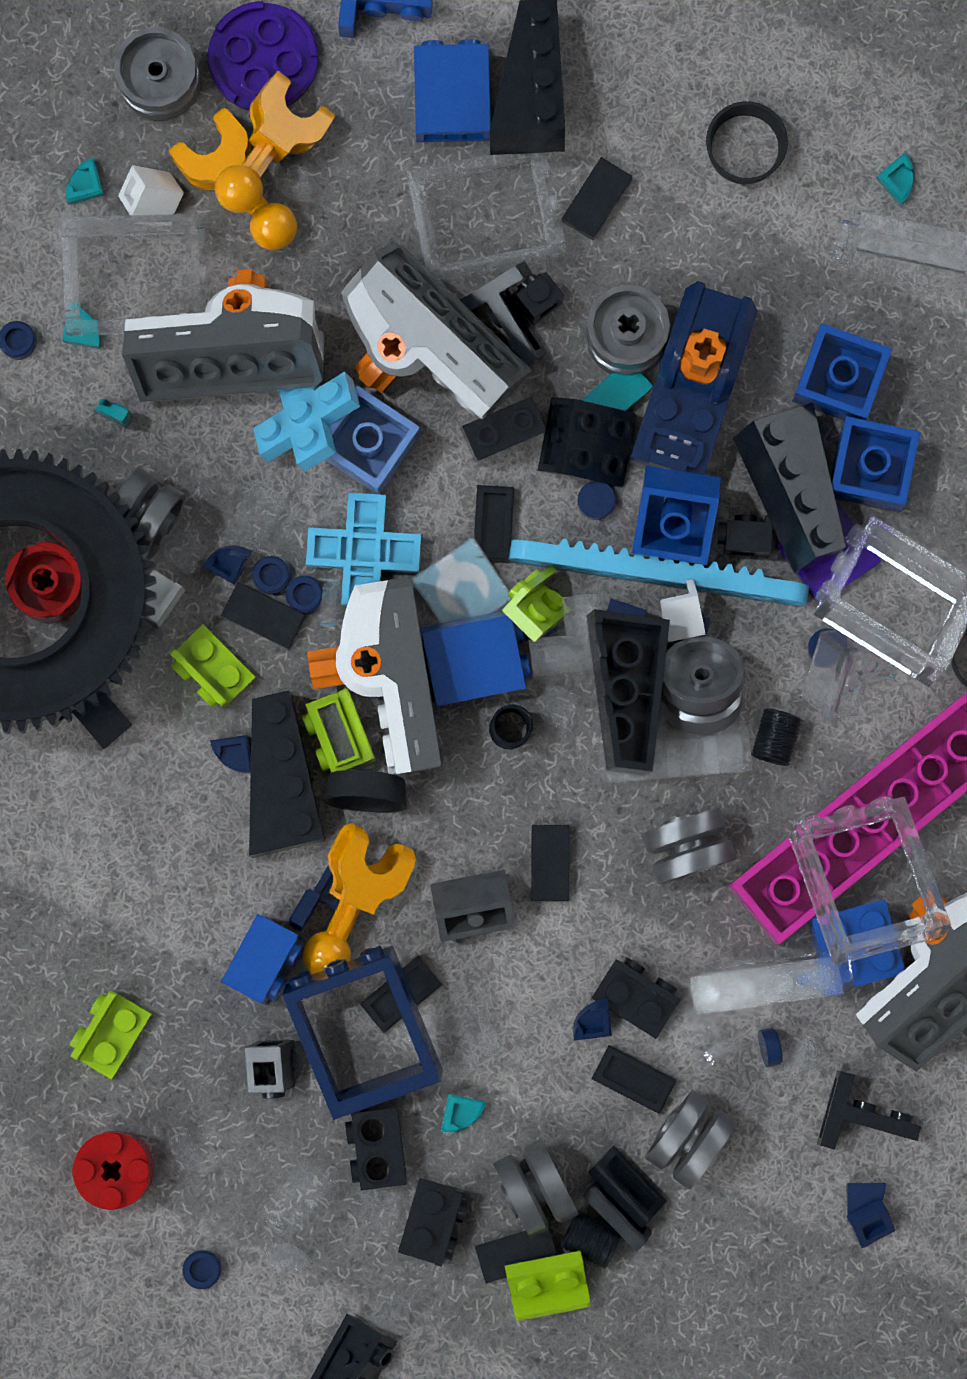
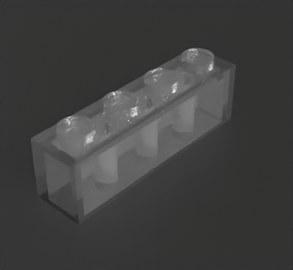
M738 719L726 729L714 734L703 735L684 732L680 729L679 731L664 732L663 726H658L653 772L645 776L607 771L602 737L596 738L599 786L746 774L753 770L748 725L739 726Z
M848 949L707 969L689 977L696 1015L842 995L855 987Z

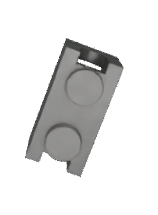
M505 870L430 884L441 942L516 928Z

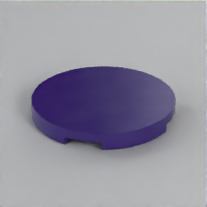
M263 1L243 4L227 13L215 27L209 42L207 55L209 72L218 91L229 102L250 111L252 101L277 71H280L291 81L285 95L286 106L288 107L298 101L313 83L319 59L315 36L303 17L292 9L277 4L264 3Z

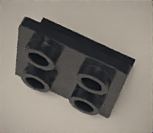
M551 397L545 428L546 432L544 433L537 471L568 475L614 486H623L637 415L633 412L578 399Z

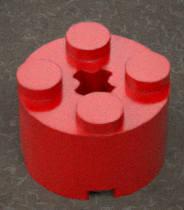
M40 542L25 549L23 548L13 556L6 570L5 582L12 602L20 611L29 618L43 623L64 621L77 611L81 601L82 582L77 562L68 550L54 543ZM49 575H51L50 578L54 581L52 587H46L43 591L38 582L41 578L47 580Z
M109 1131L90 1138L77 1152L72 1167L73 1180L80 1195L91 1205L105 1210L121 1209L142 1198L152 1183L154 1172L152 1154L146 1144L137 1136L122 1131ZM107 1162L110 1164L119 1162L121 1164L118 1170L121 1175L120 1179L116 1176L110 1179L107 1177L106 1173L109 1170L106 1166Z

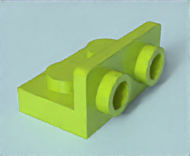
M552 565L542 573L536 569L525 580L519 581L507 594L511 601L502 610L533 642H536L558 625L571 612L565 605L563 598L556 591L550 590L545 585L557 572Z
M204 624L177 650L174 648L169 653L175 660L170 666L183 680L187 681L192 677L201 686L196 693L211 708L218 703L225 710L257 679Z
M110 990L107 996L102 993L98 996L89 1012L94 1015L87 1029L82 1026L78 1029L69 1046L74 1048L70 1057L80 1060L113 1080L153 1014L119 993Z
M581 1251L505 1266L516 1321L591 1306Z

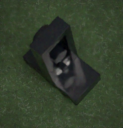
M524 261L460 299V301L471 312L487 302L490 307L488 313L491 320L498 328H503L510 340L508 341L509 349L528 365L545 355L546 351L509 291V288L533 274Z
M836 1071L817 1145L835 1150L843 1120L918 1141L921 1126L912 1124L914 1116L891 1110L890 1117L875 1113L876 1105L855 1099L853 1107L847 1105L855 1075Z

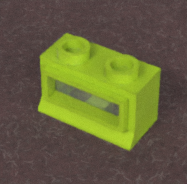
M348 687L305 704L308 713L302 715L309 736L315 734L318 736L322 748L315 750L323 772L329 769L331 773L340 770H354L376 761Z

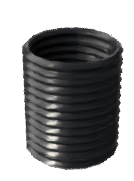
M508 704L498 709L489 724V734L492 741L497 746L509 750L522 746L528 740L533 730V721L530 713L525 708L515 704ZM513 712L523 718L526 724V734L521 740L515 742L506 741L498 735L495 723L501 714Z
M765 708L763 709L764 713H762V720H760L759 731H757L751 756L772 764L789 766V762L792 759L791 756H793L792 753L794 752L793 749H795L796 738H798V731H800L799 728L803 720L787 712Z
M579 1210V1215L573 1217L562 1240L561 1248H564L566 1251L569 1250V1252L581 1251L583 1259L590 1260V1263L593 1262L594 1265L597 1264V1266L605 1269L619 1244L621 1236L611 1226L604 1225V1222L601 1223V1221H597L593 1217L591 1218L590 1215L587 1216L583 1212L580 1213Z

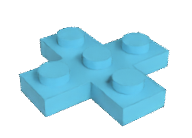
M345 372L320 387L318 384L316 387L279 390L283 410L253 428L259 455L263 459L270 462L293 448L296 464L306 472L336 453L329 425L360 407L353 379Z
M348 493L346 530L308 527L306 566L343 569L341 606L348 605L355 585L380 582L382 571L419 573L421 534L384 532L386 495Z

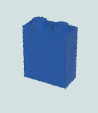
M476 39L461 40L457 45H444L439 40H427L422 42L421 45L414 46L416 142L490 141L488 44H481V41Z
M503 611L420 627L437 706L526 688L524 678L531 677L527 654L519 655L517 641L524 640L523 632Z

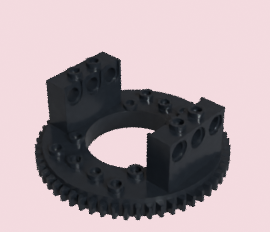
M5 449L0 451V527H31L44 531L59 540L71 552L77 562L82 582V593L75 619L64 635L54 644L29 656L18 658L0 657V724L5 734H10L13 724H17L21 734L26 733L28 723H32L37 732L42 731L43 721L48 720L51 726L55 728L64 719L68 723L71 722L72 712L75 709L82 715L87 714L86 702L89 701L96 707L99 706L97 694L101 692L110 697L112 693L108 684L113 682L121 686L123 681L118 673L120 671L128 673L133 671L128 661L131 658L139 660L141 657L139 645H147L148 642L140 633L141 631L152 630L153 627L144 617L155 615L156 612L155 608L147 605L146 602L157 599L156 592L147 589V587L157 584L155 576L145 574L154 569L155 565L151 560H143L144 557L151 553L149 545H139L146 538L144 531L132 532L139 525L137 518L125 519L131 511L130 507L127 504L116 507L121 499L120 495L115 492L106 496L110 488L107 482L104 481L95 487L97 480L95 473L91 472L85 478H82L84 469L81 465L78 464L73 470L69 471V461L63 458L56 466L54 456L51 453H48L43 462H41L36 450L32 451L28 459H24L21 449L16 450L13 459H9Z

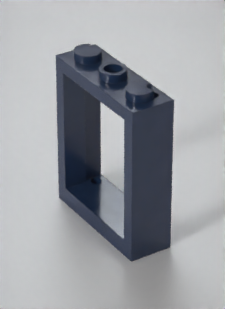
M380 945L375 948L370 947L362 951L357 959L346 962L345 958L337 959L325 965L324 971L312 975L309 971H305L289 978V983L285 985L282 997L333 1120L441 1082L443 1068L393 946L384 949ZM384 971L420 1062L338 1091L301 1000Z

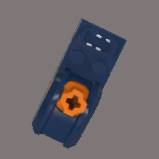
M700 281L686 287L629 465L644 470L646 466L705 475L756 318L757 308L752 298L744 296L740 299L706 288L705 283Z

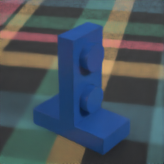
M341 0L338 23L340 37H355L358 10H364V14L372 17H384L386 13L400 14V17L404 20L418 22L422 21L423 17L431 18L433 0Z

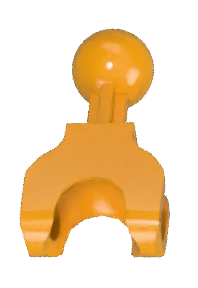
M277 71L268 80L250 105L253 133L248 142L254 146L253 150L242 165L227 167L219 174L216 180V198L220 205L230 212L246 213L254 209L259 204L263 194L261 176L270 163L274 161L278 164L287 154H301L309 151L324 136L335 118V114L325 106H320L315 114L307 118H300L292 114L285 102V95L291 81L280 71Z
M226 108L220 109L213 115L216 128L222 135L221 144L216 151L207 155L196 154L184 142H178L168 149L173 162L194 188L204 191H215V183L219 174L227 167L242 165L251 153V144L248 142L246 130ZM262 195L259 204L248 212L251 216V236L260 247L266 250L277 251L284 249L292 243L296 236V217L285 205L268 203Z
M353 823L342 827L328 854L329 869L333 874V884L329 893L339 899L340 902L327 930L314 934L304 946L303 963L311 975L324 971V966L334 960L345 958L346 962L351 961V949L346 940L360 910L374 915L381 902L397 896L404 890L416 861L412 848L402 844L389 846L379 862L368 866L365 862L366 850L369 844L368 834L361 826Z

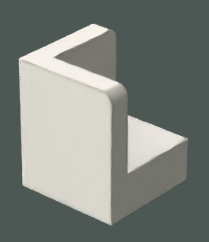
M132 165L118 197L131 217L169 223L184 192L170 172Z
M152 571L150 575L156 577L157 584L147 587V589L156 592L157 599L146 602V604L155 608L156 612L155 615L146 616L145 618L160 628L185 592V589L159 572Z
M693 579L686 580L688 594L660 601L662 619L670 620L668 643L706 635Z

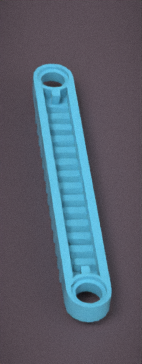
M564 538L559 545L527 540H512L509 553L510 561L547 568L552 565L555 569L683 589H687L686 580L693 579L696 591L793 606H806L808 600L809 585L764 577L762 569H757L754 575H749L748 569L745 566L738 573H735L732 564H728L722 571L719 570L717 562H712L709 568H704L703 564L695 563L694 566H690L685 561H680L677 564L672 559L665 558L664 561H659L658 557L650 556L649 559H644V556L641 554H635L631 557L627 548H623L619 554H614L612 546L608 545L604 552H599L598 545L593 543L589 550H586L582 541H578L574 547H569L567 539Z

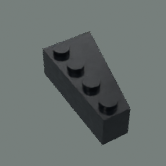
M557 0L519 1L489 132L490 155L565 152V118Z
M813 402L753 420L733 437L794 574L822 565L846 548Z
M594 609L586 617L606 770L645 776L653 772L670 620Z
M288 690L252 699L249 856L255 858L326 841L291 692Z

